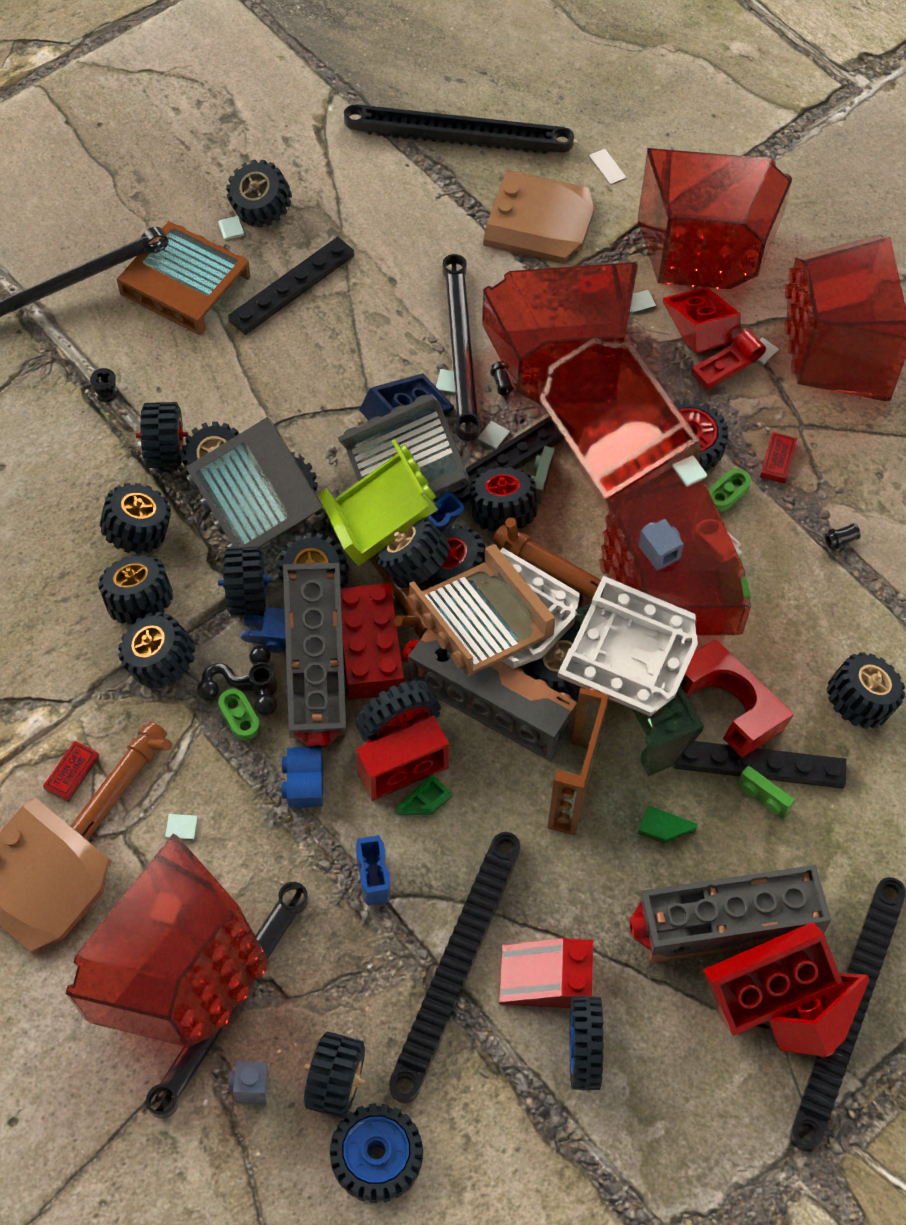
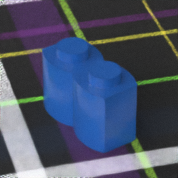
M452 492L444 493L434 502L438 510L427 518L442 532L445 530V527L450 526L462 513L464 505Z
M322 747L287 748V756L282 757V773H287V782H282L281 784L282 799H287L289 808L323 806Z
M379 835L358 838L356 858L361 879L362 897L368 906L388 903L391 894L390 874L386 867L384 843Z

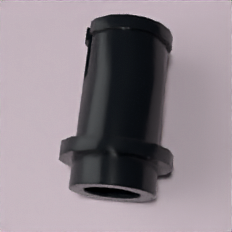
M504 361L495 362L491 366L490 374L495 379L498 394L507 395L514 389L509 376L510 367Z
M854 523L837 530L834 528L829 529L828 533L825 534V542L829 548L839 549L842 544L860 539L861 532L857 524Z

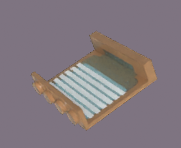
M495 544L485 548L484 563L427 590L421 591L414 581L409 583V596L407 600L411 609L421 615L425 627L434 632L440 647L447 649L451 654L454 665L458 669L461 668L467 677L554 635V615Z

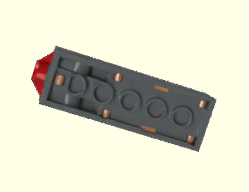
M339 563L283 564L289 738H298L307 747L321 746L325 748L337 736H345L346 732Z
M427 630L421 639L410 640L403 650V661L408 663L409 682L413 680L416 682L418 680L423 681V683L426 682L437 699L550 762L573 729L577 702L568 694L553 690L546 682L540 679L535 680L526 675L519 667L513 669L499 661L467 677L461 668L458 669L454 665L451 654L447 649L440 647L432 630ZM463 640L464 643L475 655V657L478 660H481L477 653L470 646V644L466 640ZM482 651L486 657L489 656L486 652Z
M816 865L642 890L638 907L629 918V928L632 938L646 947L649 963L754 948L811 922H814L825 933L831 918Z

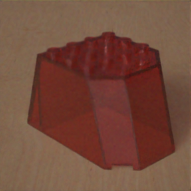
M647 148L638 221L657 283L732 289L757 277L783 218L792 177L788 173L784 174L780 171L772 158Z
M875 235L796 257L793 268L789 269V284L785 285L787 319L784 321V332L789 334L787 348L788 353L792 354L793 357L791 372L796 374L797 384L881 401H891L906 359V306L891 237Z
M637 262L509 271L504 274V279L493 287L488 285L483 289L482 326L519 394L539 405L552 406L565 403L581 404L584 402L616 400L629 330L638 269Z
M593 338L549 366L544 392H541L539 400L572 460L610 517H613L677 477L678 474L673 469V464L692 455L698 463L700 462L699 439L631 342L623 341L621 344L606 342L601 338Z
M672 467L610 503L609 513L605 517L607 526L606 530L603 531L602 558L599 559V566L603 574H607V577L694 613L697 636L743 634L751 608L750 598H744L741 578L746 577L745 569L704 480L686 487ZM666 519L671 527L677 529L684 545L681 559L656 570L638 546L641 530L646 525Z
M172 834L75 954L73 963L78 967L74 983L67 985L65 994L85 1021L91 1024L183 1047H190L214 1036L220 1028L227 1024L232 1011L239 1003L245 1000L249 989L257 978L262 977L265 973L269 960L239 905L177 835Z

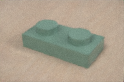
M544 446L542 456L537 455L534 465V470L537 471L536 477L531 476L535 480L537 504L542 503L553 465L555 448Z

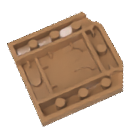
M507 170L486 225L483 245L565 264L568 261V257L573 253L577 254L582 249L594 214V205L589 188Z
M37 798L23 805L0 831V926L33 954L46 945L55 944L65 939L102 895L106 884L104 882L108 866L110 867L112 860Z

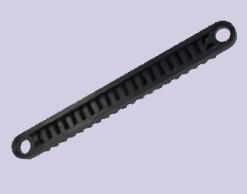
M357 104L350 105L344 110V124L346 127L353 130L366 131L369 135L376 132L378 136L385 133L387 137L394 134L396 138L403 135L405 139L412 136L414 140L421 137L423 141L431 138L433 142L440 139L442 143L449 140L451 144L458 141L460 145L467 142L469 146L477 143L479 147L486 144L488 148L495 145L497 149L504 146L506 150L514 147L515 151L523 148L525 152L532 149L534 153L541 150L543 154H546L548 151L567 152L574 145L573 131L560 126ZM351 115L361 116V118L357 120H353L349 117ZM565 137L568 139V141L559 142L557 141V138Z
M501 832L493 838L488 852L485 854L484 861L480 866L479 873L476 875L475 882L471 887V891L467 896L466 903L458 917L457 924L454 926L448 945L445 947L439 966L436 968L430 987L427 989L421 1008L412 1024L406 1043L403 1045L402 1052L398 1057L389 1082L390 1094L398 1102L408 1103L416 1099L427 1076L519 857L520 841L513 833ZM502 842H509L513 845L514 850L510 854H502L497 846ZM402 1078L410 1079L414 1085L413 1089L409 1093H400L396 1089L398 1080Z
M887 877L882 879L871 899L846 973L868 975L869 982L846 1039L830 1056L819 1057L816 1055L790 1129L791 1142L799 1150L811 1151L819 1145L831 1117L835 1100L843 1082L846 1068L854 1050V1045L857 1041L869 1001L876 986L880 969L906 897L904 884L896 878ZM892 887L896 890L898 898L895 900L885 898L882 889ZM801 1126L812 1128L815 1134L814 1140L810 1142L803 1141L798 1135V1128Z

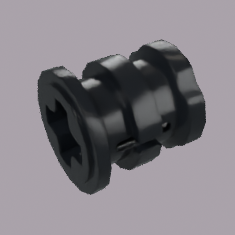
M107 368L95 370L90 377V382L95 391L96 398L102 402L114 400L118 392L114 372Z

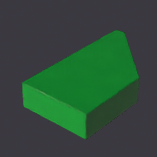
M432 774L395 808V813L397 815H433L452 797V792Z
M648 805L638 834L665 844L679 836L695 832L698 824Z

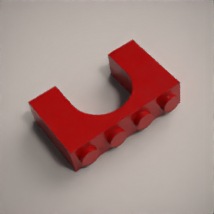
M716 639L695 651L677 691V694L684 700L705 687H718L729 691L741 701L746 713L733 720L723 739L742 758L782 733L794 716V713Z

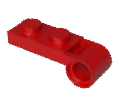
M749 329L744 330L734 339L731 346L692 367L691 374L708 390L760 359L766 351V346Z

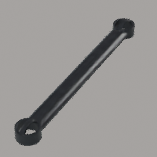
M149 228L138 240L1 300L0 317L147 251L150 253L161 252L167 247L169 243L168 238L162 228ZM160 237L157 241L149 243L154 238Z
M451 254L444 258L442 272L446 277L457 406L456 434L462 440L471 441L478 438L481 434V420L477 413L465 281L467 262L463 256ZM450 264L452 267V271L447 268V266ZM456 264L461 265L463 268L457 270ZM470 422L477 426L473 431H471ZM465 423L466 431L460 428L461 424Z
M288 882L280 888L278 902L161 1082L148 1091L146 1104L154 1117L165 1119L176 1112L178 1098L296 914L303 912L307 907L308 893L305 886L301 883ZM290 890H296L289 905H286L282 900L284 894ZM302 893H303V894H304L303 901H302L299 905L296 906L297 902L299 901V899H300V897H301V895H302ZM166 1091L163 1101L154 1110L151 1107L152 1098L155 1094ZM173 1095L174 1097L172 1105L169 1107V1109L164 1111Z

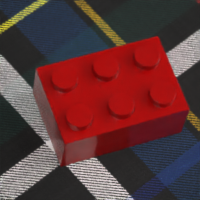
M435 716L427 719L420 718L409 727L402 730H392L385 737L376 741H366L356 749L358 775L371 801L449 768V742Z

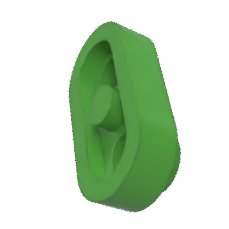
M732 469L709 488L706 498L708 506L715 511L729 509L748 492L751 484L750 475L742 469Z
M238 689L224 691L220 695L218 703L220 711L236 738L243 741L255 738L260 731L259 719L245 694ZM231 704H237V705H238V706H237L236 708H234V709L229 708V706H230ZM243 726L251 727L249 730L246 731L241 729Z

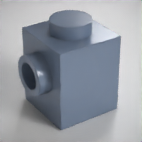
M663 519L657 523H649L641 530L638 546L655 569L659 570L681 559L684 543L681 541L677 529L671 527L666 519Z
M236 1061L235 1071L229 1072L228 1089L233 1090L236 1102L267 1103L269 1084L267 1062Z

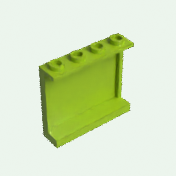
M395 439L392 440V443L398 453L337 498L327 488L318 494L343 549L358 566L395 541L396 537L394 534L396 532L405 534L419 520L427 518L438 510L433 501L436 495L428 486L429 483L421 473V468L413 459V454L405 444L400 446Z

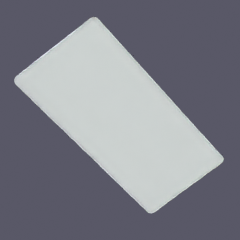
M606 149L589 155L610 184L626 178Z

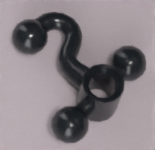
M260 645L253 647L249 653V660L254 666L251 667L248 675L237 677L233 670L224 663L209 665L202 673V680L197 687L198 695L204 700L215 699L219 692V686L212 678L216 674H222L231 687L243 691L253 690L259 696L256 699L255 708L260 714L265 716L273 714L277 708V701L272 694L277 689V683L273 669L268 665L271 656L270 651ZM262 678H268L265 682H258Z

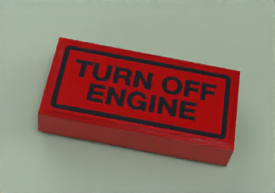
M772 432L760 474L761 478L785 484L798 438Z
M74 740L44 783V790L69 802L99 759V753Z

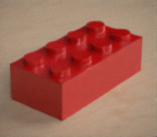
M384 583L340 588L342 642L349 700L380 697L379 693L383 691L388 692L390 687L396 686L397 688L400 683L404 682L397 627L394 623L395 613L391 584Z
M814 922L703 969L721 1018L733 1036L844 987L826 937Z

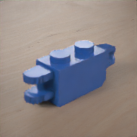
M266 607L265 616H245L244 625L262 629V631L243 630L240 636L243 641L262 644V646L274 653L286 651L284 609Z

